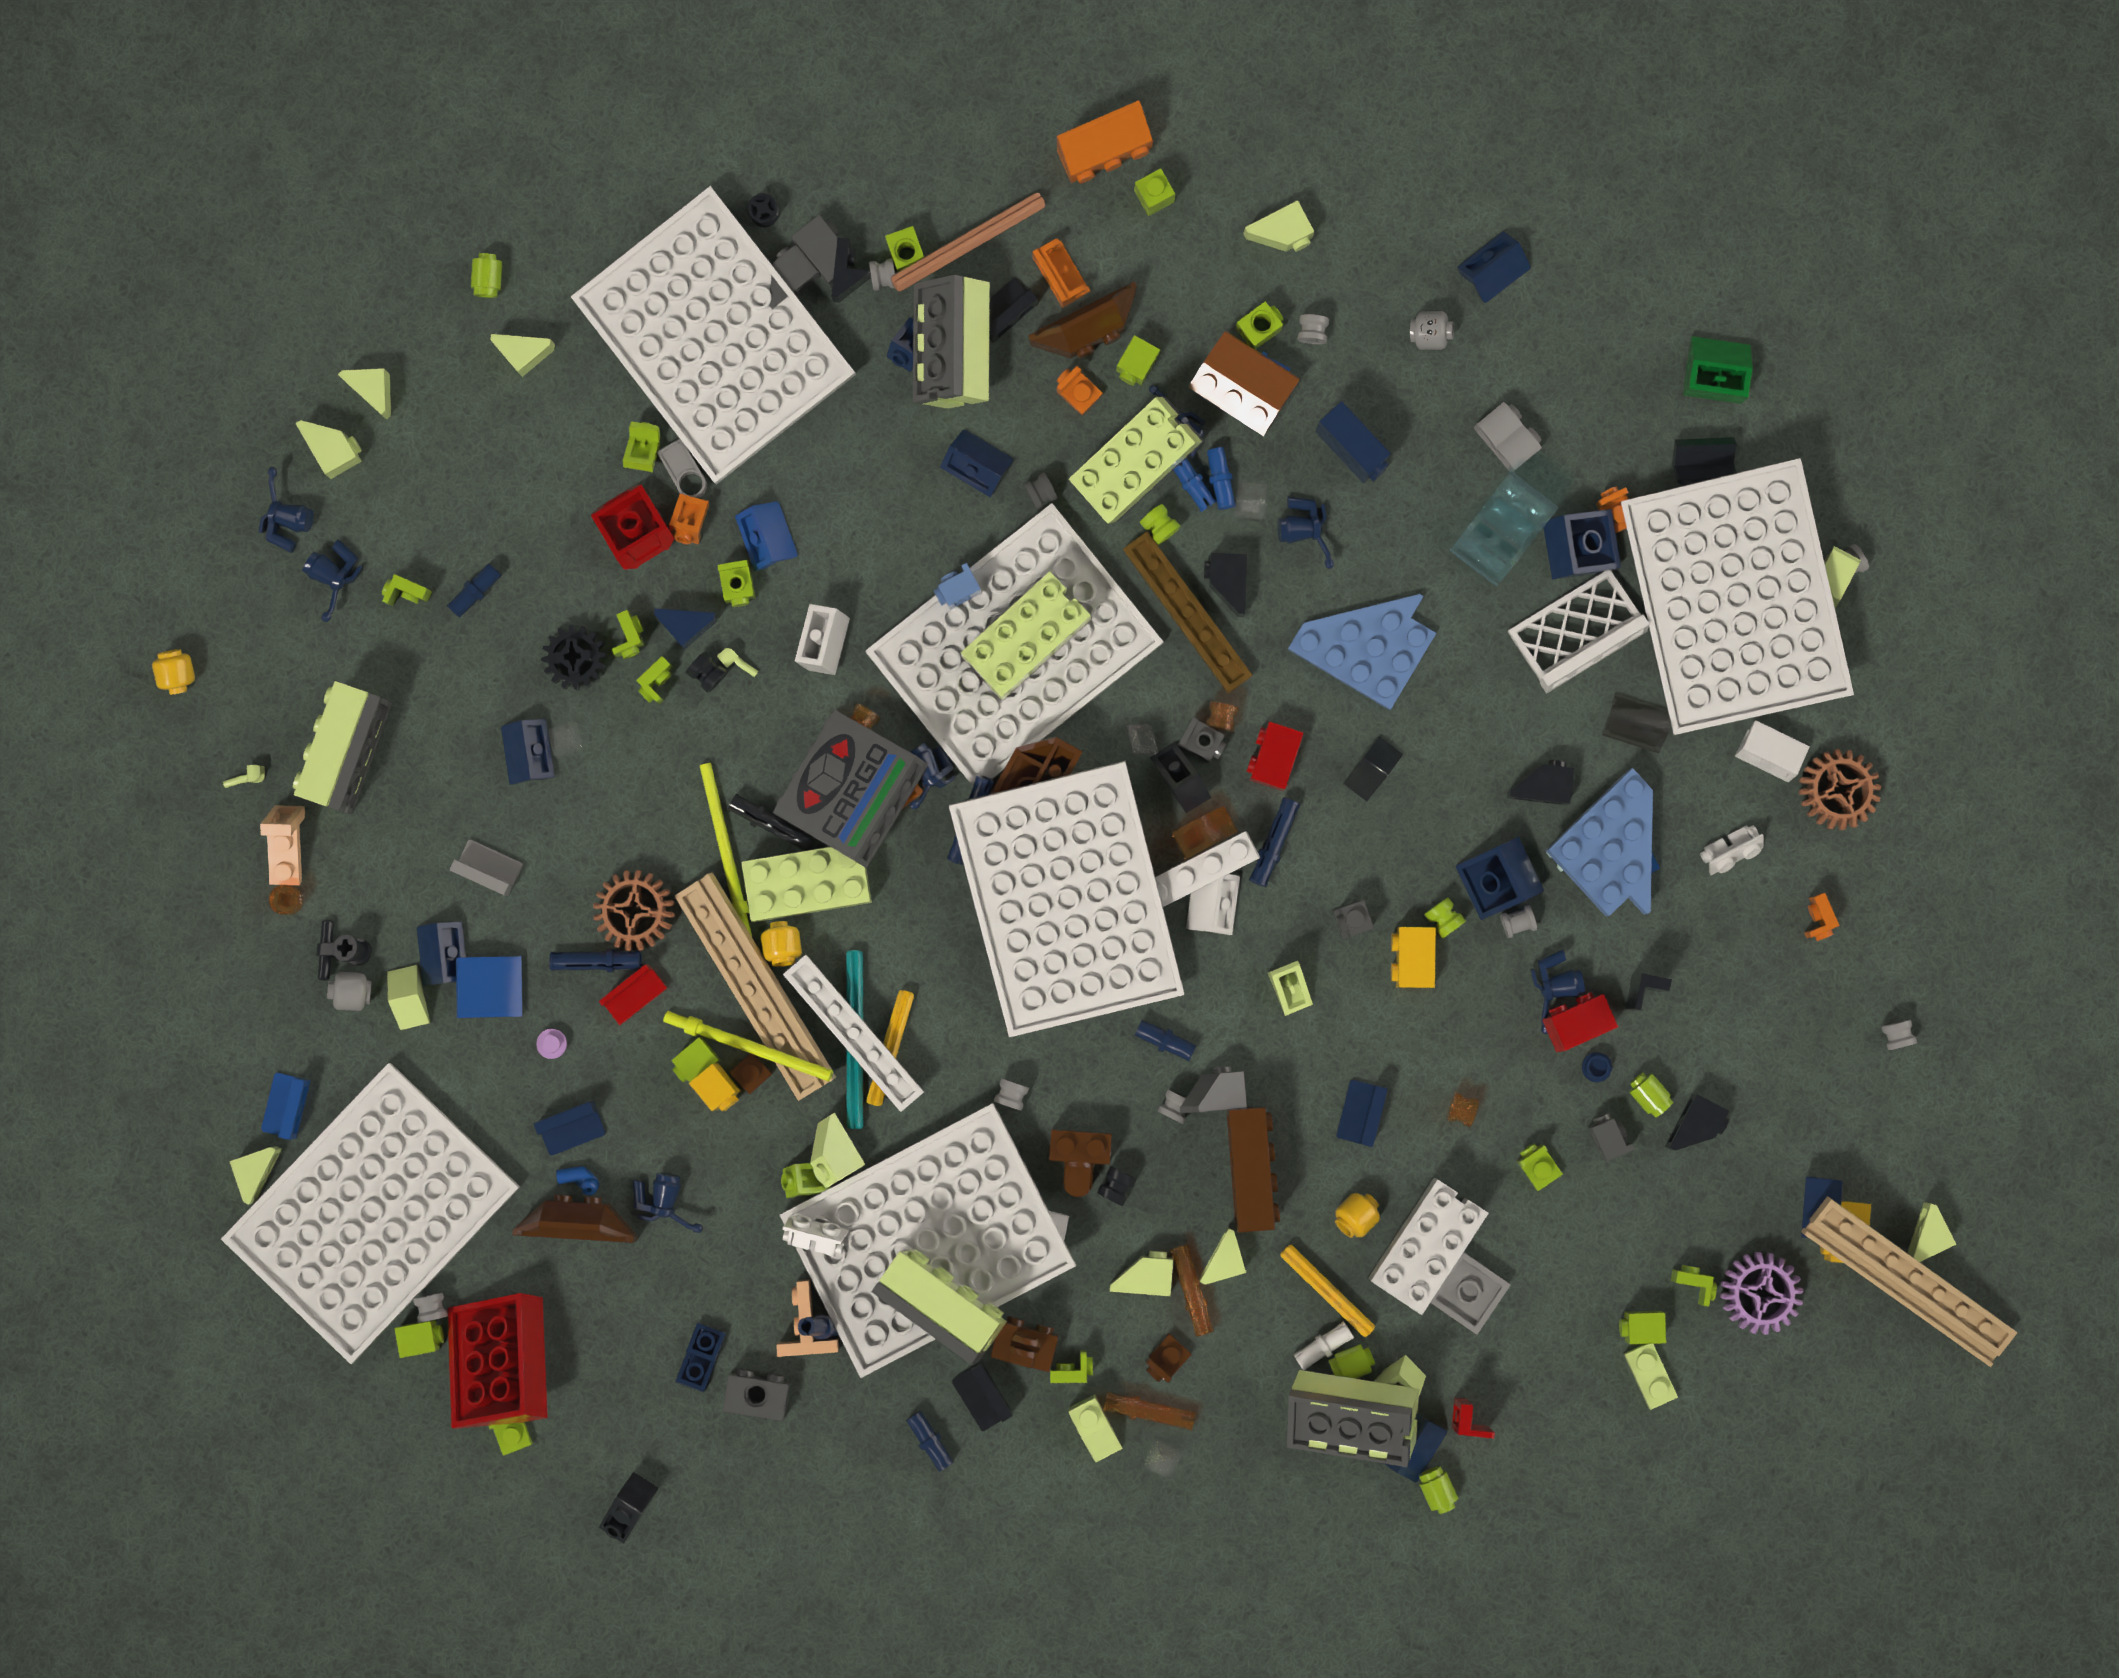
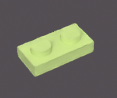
M1643 1344L1624 1353L1650 1410L1678 1398L1654 1344Z

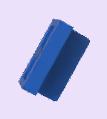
M779 502L753 505L735 516L754 571L764 570L776 562L794 559L798 556Z
M281 1073L274 1074L261 1127L263 1132L279 1135L278 1137L288 1140L297 1139L311 1080Z

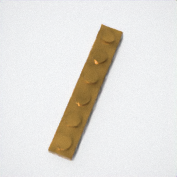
M1145 532L1123 548L1126 556L1225 691L1229 694L1253 676L1149 533Z

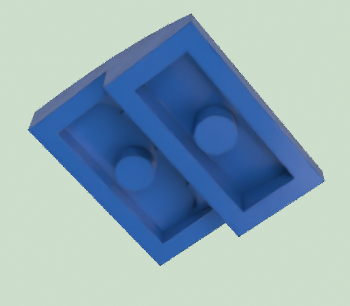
M521 956L456 958L457 1018L522 1017Z

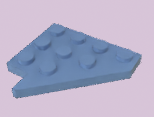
M1418 594L1305 622L1302 624L1288 650L1386 709L1391 710L1436 633L1411 618L1424 597Z
M1633 768L1628 769L1545 850L1605 916H1610L1627 898L1644 915L1651 911L1653 790Z

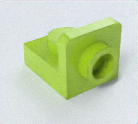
M394 574L392 580L388 579L382 589L384 598L382 602L394 606L400 591H403L402 598L418 604L419 599L428 602L432 591Z
M661 656L636 680L641 685L637 691L649 703L655 700L658 704H661L664 701L652 687L655 684L658 686L664 684L671 677L672 674L669 671L673 666Z
M1533 1143L1520 1152L1522 1157L1517 1160V1163L1534 1188L1540 1191L1563 1174L1547 1152L1546 1146L1543 1144L1536 1146Z
M811 1163L794 1164L783 1169L781 1185L786 1193V1198H794L799 1195L821 1194L831 1188V1186L825 1188L823 1183L816 1178Z
M1080 1350L1081 1368H1075L1074 1363H1056V1369H1050V1383H1087V1376L1093 1375V1357H1087L1086 1350Z
M525 1422L489 1426V1429L494 1430L503 1456L533 1444Z

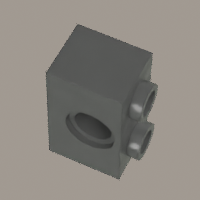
M737 1368L736 1373L731 1372L728 1375L723 1412L780 1421L784 1420L791 1384L790 1381H784V1375L767 1373L766 1378L754 1376L755 1371L742 1368ZM752 1386L762 1387L765 1391V1399L762 1401L753 1400L750 1396V1388Z

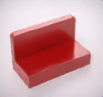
M645 964L598 1002L601 1006L606 1007L619 1025H622L666 991L668 987L650 965Z
M1454 1397L1451 1428L1458 1435L1494 1439L1495 1432L1489 1426L1472 1424L1473 1404L1467 1399Z

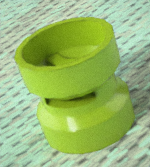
M1163 504L1155 507L1140 521L1145 530H1151L1153 540L1157 545L1164 543L1181 528L1175 519L1167 516L1168 510Z
M1449 897L1424 914L1429 922H1437V933L1441 938L1446 937L1466 922L1460 913L1451 911L1454 904Z

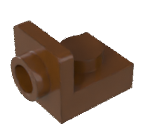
M1169 1333L1146 1358L1145 1362L1149 1366L1146 1371L1158 1382L1164 1379L1169 1383L1172 1376L1192 1353Z

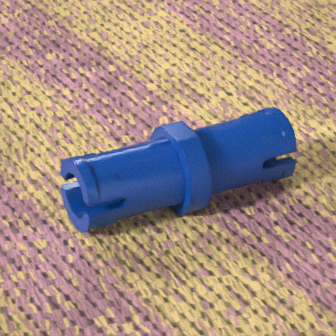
M1224 447L1207 450L1211 471L1209 481L1214 486L1218 509L1233 508L1236 506L1231 485L1233 475L1228 470Z
M1187 458L1181 463L1182 466L1179 465L1173 470L1182 483L1181 487L1192 497L1200 512L1208 508L1203 498L1209 506L1217 502L1202 482L1203 477L1201 474L1196 473Z

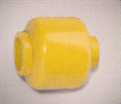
M181 649L158 653V658L152 663L157 687L162 690H169L170 695L186 692L187 685L192 684L195 680L190 655L182 653Z
M787 921L770 923V928L761 934L763 957L766 961L772 962V966L784 967L796 963V959L801 956L802 948L799 930L796 927L788 926Z
M1352 1193L1336 1209L1335 1215L1337 1219L1335 1223L1350 1238L1354 1236L1364 1237L1380 1220V1214L1377 1210L1379 1204L1369 1194Z

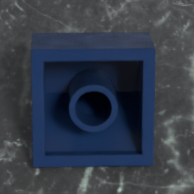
M1611 509L1562 515L1542 521L1552 580L1621 568Z
M1519 837L1455 866L1480 920L1544 892Z

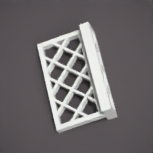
M1609 570L1604 571L1508 630V633L1540 680V684L1547 694L1645 634L1650 624L1645 616L1639 613L1618 580ZM1608 579L1614 589L1612 598L1594 595L1596 585ZM1592 588L1591 594L1584 593ZM1616 593L1618 594L1621 600L1615 599ZM1576 597L1589 599L1587 614L1570 611L1571 600ZM1593 600L1610 604L1608 618L1590 615ZM1567 603L1566 610L1560 609V607ZM1613 606L1626 607L1632 617L1623 622L1611 619ZM1552 612L1564 615L1562 628L1556 629L1544 626L1546 616ZM1568 616L1585 619L1582 634L1565 630ZM1542 619L1541 625L1534 624L1535 622ZM1588 620L1605 623L1604 634L1599 637L1585 635ZM1609 625L1615 626L1614 628L1608 631ZM1526 628L1539 630L1536 645L1524 643L1517 633ZM1542 631L1560 635L1557 649L1539 646ZM1563 636L1581 639L1579 649L1573 653L1560 650ZM1584 640L1591 641L1583 646ZM1528 649L1535 650L1534 656H1532ZM1538 651L1555 655L1554 664L1544 671L1536 662ZM1559 656L1565 657L1562 660L1558 661Z

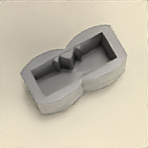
M1503 402L1477 423L1474 429L1509 472L1512 473L1542 448L1539 444L1541 438L1533 428L1529 427L1527 429L1521 423L1522 415L1514 405L1510 404L1508 406Z

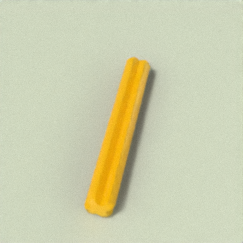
M905 990L898 992L883 1042L884 1046L895 1058L914 999V994ZM872 1079L866 1101L868 1104L881 1106L885 1093Z
M1288 1245L1285 1247L1280 1256L1363 1337L1368 1336L1374 1330L1375 1325L1294 1246Z

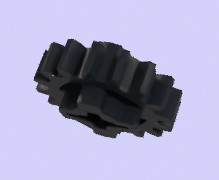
M569 625V632L567 633L563 629L558 628L559 637L555 638L549 635L548 638L552 642L551 646H543L542 648L548 652V656L541 658L543 663L549 664L544 672L546 674L554 673L551 681L556 684L562 680V688L568 689L570 683L573 684L576 691L580 690V683H584L588 688L591 687L589 679L593 677L596 680H600L601 678L597 674L598 669L606 670V666L600 663L601 659L608 658V654L600 652V649L605 644L602 641L594 642L598 635L592 632L587 636V628L584 626L580 628L579 632H576L575 626ZM579 639L587 641L592 650H583ZM566 641V646L560 652H557L559 646ZM574 648L575 652L581 655V658L576 659L575 665L568 660V657L573 655ZM593 663L591 668L583 674L582 670L587 664ZM556 665H565L568 668L570 677L563 675Z

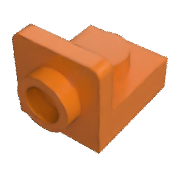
M1078 366L1072 371L1067 368L1057 379L1059 383L1057 393L1082 416L1103 395L1081 373V369Z
M1617 486L1606 490L1600 494L1602 499L1596 503L1599 511L1612 510L1615 534L1627 529L1621 501L1629 500L1627 497L1629 492L1626 487L1618 490Z
M679 494L669 524L670 532L676 541L682 544H691V542L699 544L701 539L700 531L709 507L708 501Z
M1819 893L1810 897L1811 905H1808L1809 914L1814 922L1819 921L1820 926L1804 932L1806 938L1815 937L1816 941L1833 935L1832 929L1840 925L1826 893Z

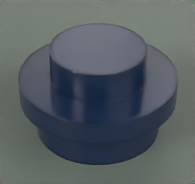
M1590 1053L1582 1062V1073L1589 1081L1602 1082L1610 1076L1612 1063L1603 1053Z

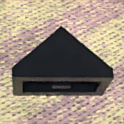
M1379 736L1343 784L1367 802L1387 778L1403 754Z

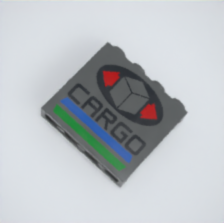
M834 710L831 717L825 721L823 730L817 740L808 749L807 756L802 765L794 772L787 790L779 797L773 813L867 868L928 764L911 752Z

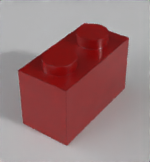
M1270 721L1267 728L1261 727L1255 743L1261 745L1258 755H1251L1246 771L1251 773L1249 781L1284 791L1304 732Z
M1590 992L1576 998L1577 1004L1567 1008L1566 1004H1562L1549 1010L1551 1016L1542 1019L1556 1053L1569 1050L1618 1028L1604 994L1593 996V993Z

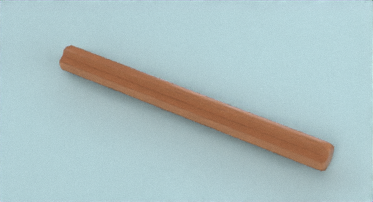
M1039 193L1028 196L892 275L891 281L898 292L903 291L1037 213L1045 207L1043 197Z

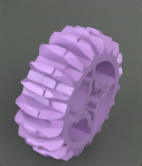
M1755 1252L1754 1262L1749 1255H1743L1744 1266L1739 1261H1734L1733 1266L1738 1271L1734 1273L1733 1271L1726 1270L1725 1274L1731 1277L1732 1280L1730 1283L1727 1281L1721 1282V1286L1729 1288V1292L1721 1293L1720 1298L1730 1299L1731 1301L1724 1304L1723 1309L1725 1311L1734 1309L1729 1319L1736 1321L1741 1318L1738 1327L1745 1329L1749 1325V1331L1754 1334L1758 1331L1759 1326L1762 1334H1769V1325H1771L1774 1331L1779 1332L1781 1330L1779 1321L1789 1326L1791 1322L1787 1318L1788 1313L1795 1317L1798 1315V1312L1792 1309L1793 1304H1803L1802 1300L1795 1298V1294L1803 1293V1288L1794 1287V1284L1801 1280L1800 1276L1794 1275L1789 1277L1794 1271V1267L1788 1265L1783 1268L1785 1259L1779 1257L1774 1262V1254L1767 1253L1763 1260L1762 1253ZM1762 1269L1761 1274H1758L1757 1280L1754 1283L1742 1284V1281L1749 1273ZM1772 1271L1782 1280L1784 1294L1774 1290L1772 1285L1773 1278L1770 1277ZM1761 1286H1763L1765 1291L1775 1295V1297H1762L1763 1300L1760 1301V1297L1750 1292L1749 1289L1757 1291L1759 1288L1762 1290ZM1739 1292L1750 1297L1751 1309H1753L1752 1316L1743 1309L1739 1299ZM1770 1303H1782L1775 1313L1761 1318L1762 1312H1766L1767 1306Z

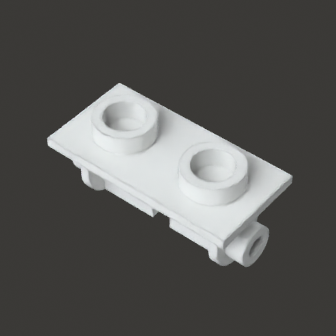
M1746 825L1728 835V839L1732 843L1731 846L1728 847L1724 839L1721 838L1704 847V851L1700 855L1705 863L1709 862L1710 875L1717 872L1725 873L1743 858L1751 859L1757 856L1764 847L1763 834L1759 835L1754 825L1750 827Z
M791 1215L782 1229L785 1230L783 1240L788 1241V1245L809 1250L811 1240L816 1241L815 1252L833 1257L836 1254L842 1255L844 1250V1243L842 1242L849 1230L840 1228L835 1223L816 1222L804 1215Z

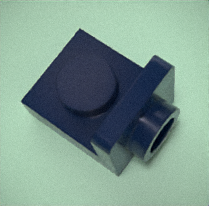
M910 317L891 340L887 352L888 359L909 372L913 370L914 321Z

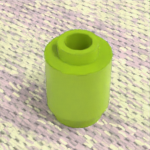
M479 253L478 258L472 259L471 288L474 289V296L497 298V293L501 290L502 261L496 260L497 255Z
M1642 1072L1630 1082L1632 1088L1629 1093L1647 1114L1651 1113L1655 1118L1663 1114L1674 1103L1669 1098L1671 1094L1652 1073L1645 1075Z
M1361 1344L1334 1354L1335 1358L1328 1360L1335 1376L1354 1379L1372 1373L1370 1366L1375 1365L1369 1347L1363 1349Z
M1441 1466L1430 1468L1419 1474L1421 1480L1419 1485L1431 1511L1438 1510V1513L1442 1514L1456 1507L1454 1502L1459 1498L1447 1472H1443Z

